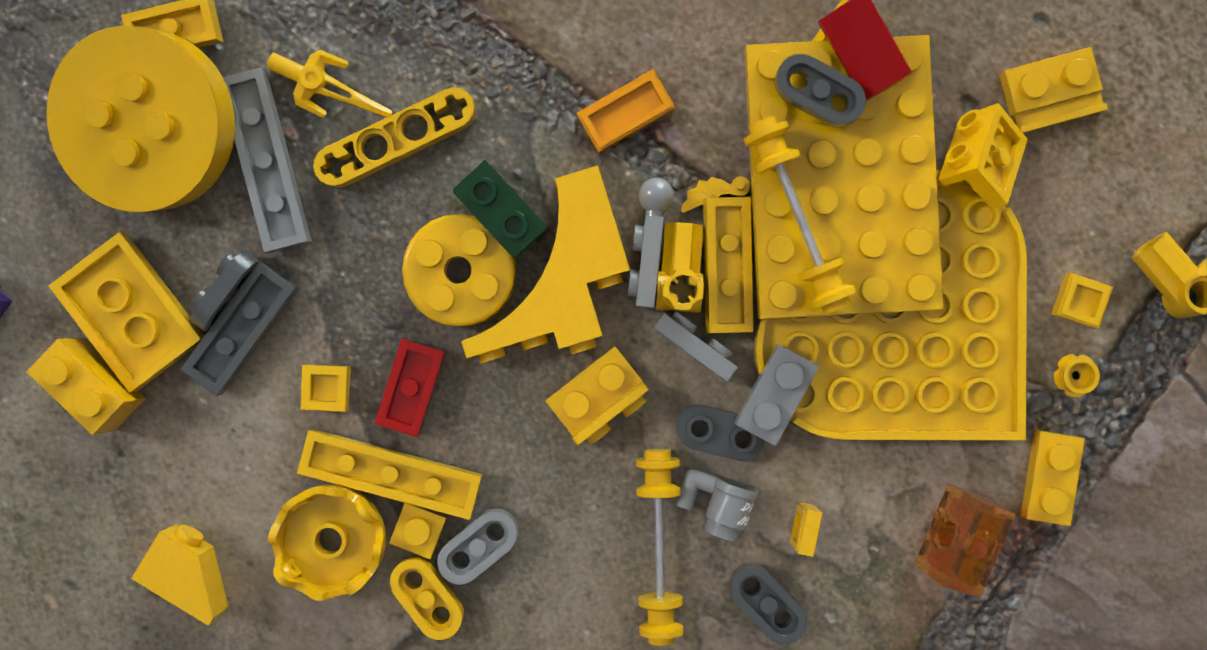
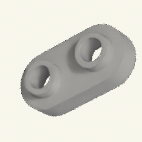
M490 509L477 517L441 549L437 565L442 577L448 582L457 585L467 584L477 578L514 546L518 536V525L515 518L509 512L502 509ZM495 523L500 524L504 529V535L499 538L491 536L488 531L489 526ZM460 551L467 553L470 563L467 565L458 564L454 558L455 553Z

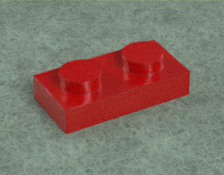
M401 338L374 424L414 437L420 436L447 351Z

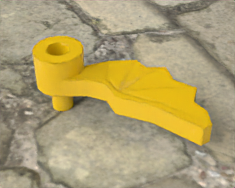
M742 176L736 177L731 184L711 177L708 181L699 180L696 188L687 191V200L682 204L681 212L686 213L703 205V199L718 198L728 194L745 197L751 190L750 181Z

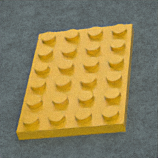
M930 35L893 37L911 69V74L903 81L867 100L860 117L845 127H832L784 101L775 88L774 81L778 68L785 59L795 54L810 55L848 76L828 40L751 44L745 46L748 127L770 116H775L777 123L781 121L788 122L790 128L784 133L783 138L788 149H799L801 157L784 166L824 263L843 257L845 264L838 270L842 283L854 285L856 289L855 293L848 296L851 304L842 309L824 314L821 307L811 308L809 302L816 296L815 290L811 282L800 281L798 274L815 267L776 169L757 175L755 167L761 161L756 147H749L758 319L944 309ZM794 74L790 76V83L793 87L797 89L805 87V79L801 75ZM833 97L831 99V106L834 110L838 112L845 111L846 104L842 98Z

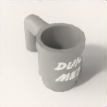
M696 469L688 470L681 485V495L678 496L675 505L692 510L699 489L711 493L712 496L705 515L708 519L704 530L718 538L738 542L741 531L746 530L759 491L732 479L716 477Z

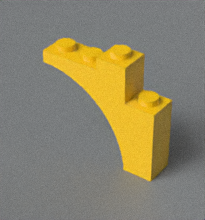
M598 165L555 178L559 203L558 227L555 243L546 268L534 289L509 316L488 330L461 341L466 358L478 355L480 364L506 356L504 347L521 342L523 350L549 343L546 334L554 332L558 348L561 349L569 346L571 354L597 347L594 338L603 336L588 284L596 282L598 290L623 283L622 274L630 272Z

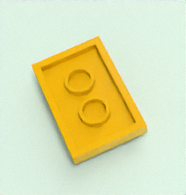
M118 232L48 285L129 393L139 391L197 347L205 336L198 326L190 321L191 317L130 236L124 232Z

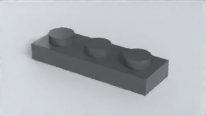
M259 261L180 370L214 395H223L300 287L266 262Z

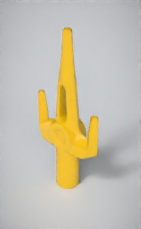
M318 50L309 56L305 66L276 53H272L267 61V69L297 82L293 92L295 105L322 118L326 116V110L309 100L314 94L334 98L384 117L392 115V110L356 92L325 73V63L345 69L348 67V61ZM327 84H331L349 93L351 97L348 98L326 89Z

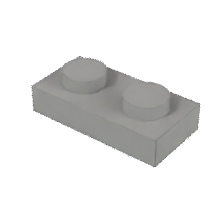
M675 312L671 318L662 313L652 327L726 382H728L738 368L729 361L734 353L713 338L706 344L693 335L697 326L678 312Z
M776 344L734 424L776 446L819 366Z

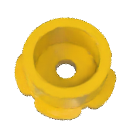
M1068 354L1062 357L1057 363L1058 370L1054 371L1053 374L1056 387L1061 390L1063 389L1067 396L1073 398L1082 397L1093 391L1100 380L1098 367L1086 355L1076 357L1074 354ZM1074 371L1079 373V377L1076 380L1072 378Z

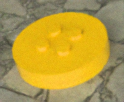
M130 25L114 26L96 31L78 42L66 54L56 69L49 88L46 114L50 141L59 163L70 179L83 192L111 208L129 212H149L172 209L188 204L202 196L213 186L224 171L230 158L235 137V114L228 87L214 63L194 44L175 34Z

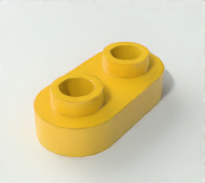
M419 556L403 559L394 568L390 576V588L393 595L427 637L434 640H445L452 637L460 628L464 618V608L461 601L430 561ZM412 571L420 573L423 579L422 583L419 585L412 584L408 579V573ZM445 607L449 611L450 617L439 619L435 614V608Z

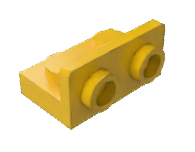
M999 103L980 110H971L960 117L957 122L938 179L944 186L967 180L973 191L978 193L991 209L1008 205L1028 138Z
M614 346L545 401L571 433L572 439L577 445L585 439L592 445L611 430L607 423L620 412L625 417H628L646 403L643 394L649 389L617 347Z

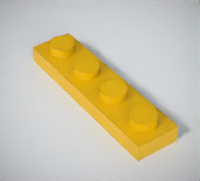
M317 429L308 430L297 474L468 520L472 518L483 474Z

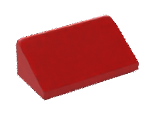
M849 0L818 21L848 77L855 80L863 88L866 101L903 81L911 74L909 65L872 0Z

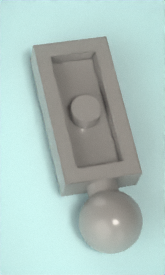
M662 178L648 179L642 184L638 194L639 202L646 212L644 226L635 225L632 252H640L641 254L639 270L630 269L627 295L636 297L635 306L654 308L664 220L663 212L668 210L674 201L672 186Z

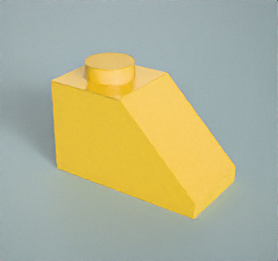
M175 524L158 533L131 579L209 626L220 618L229 607L214 546L203 540V534L197 529L184 524Z

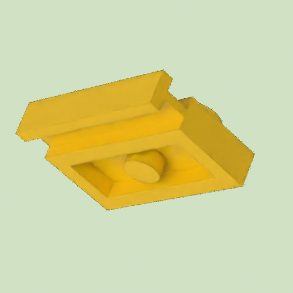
M1092 47L1007 69L999 74L1009 114L1013 116L1014 123L1023 133L1093 115L1108 109L1107 103H1103L1100 91L1103 88Z

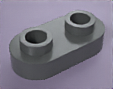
M792 55L783 61L776 72L774 82L779 96L784 101L829 126H848L859 118L864 111L866 97L860 84L810 55ZM794 74L801 75L805 79V87L802 89L793 87L790 83V76ZM833 97L842 98L846 104L845 111L838 112L834 110L831 106V99Z
M242 251L238 255L234 252L227 255L217 268L216 273L219 276L212 286L199 292L191 302L189 309L193 313L190 321L207 333L260 260L248 251Z
M695 404L686 407L679 414L676 421L677 434L682 443L687 447L738 461H747L756 457L761 452L765 440L749 432V443L743 447L737 446L735 444L736 434L740 431H746L734 424L738 413L706 405ZM696 420H703L707 423V431L701 436H696L691 432V426Z
M748 563L738 567L733 572L729 582V589L735 603L769 639L778 644H791L802 637L807 627V617L804 610L766 568L759 564ZM753 578L759 581V586L755 591L748 592L744 590V583L748 579ZM779 611L789 612V618L785 623L779 624L774 621L775 615Z

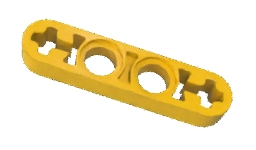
M451 87L442 90L324 147L314 158L313 168L315 175L321 182L331 187L342 188L349 186L467 129L476 118L477 109L475 102L469 93L461 88ZM451 99H456L459 104L467 102V106L462 109L464 117L456 120L452 115H447L439 119L444 128L437 131L436 122L427 110L434 107L437 115H440L450 109L448 102ZM412 117H422L427 121L428 125L426 135L417 141L409 140L404 134L405 123ZM373 136L384 137L388 145L385 156L378 160L368 159L364 151L366 141ZM352 146L354 147L355 155L364 164L360 169H358V164L353 161L342 166L341 172L343 175L339 178L332 173H326V169L331 167L329 159L333 156L340 161L353 157L348 151V148Z

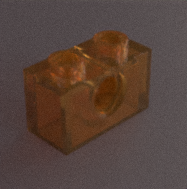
M948 483L914 565L943 587L980 598L1016 513L984 495Z

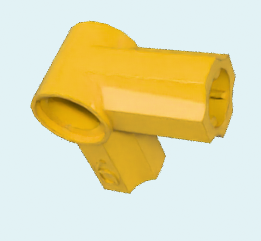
M680 222L664 223L662 264L657 276L655 310L701 312L704 292L703 273H700L703 225Z
M1167 232L1157 235L1134 252L1131 259L1160 291L1163 306L1170 315L1179 319L1207 315V258L1196 266ZM1190 288L1194 290L1196 294V305H1194L1190 300Z

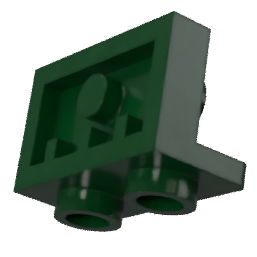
M486 160L480 163L453 189V193L513 257H517L534 240L538 243L550 232L549 228Z

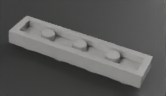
M259 67L223 77L234 108V141L264 252L273 253L311 243L309 228L267 71Z

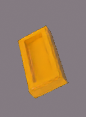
M652 69L577 112L576 115L599 154L674 111L676 107L655 70Z

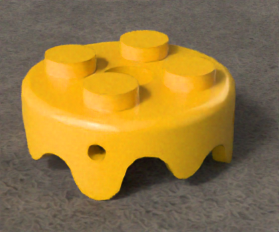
M466 214L444 215L427 223L410 240L403 259V283L410 300L429 319L448 326H473L483 323L496 315L511 300L516 279V257L511 256L475 216ZM458 257L465 258L471 265L470 277L460 284L452 282L447 275L448 264L451 260Z
M322 484L311 487L289 499L282 505L268 535V542L272 546L275 556L274 577L283 587L296 589L316 601H323L347 594L350 596L356 593L375 574L383 560L386 549V529L383 518L376 506L359 491L337 484ZM332 528L340 534L342 544L339 550L329 551L321 545L319 537L322 529Z

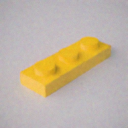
M751 197L703 199L706 333L753 332Z

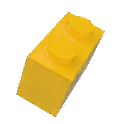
M84 338L57 339L26 371L91 435L117 430L146 399L139 391L129 393L102 356Z

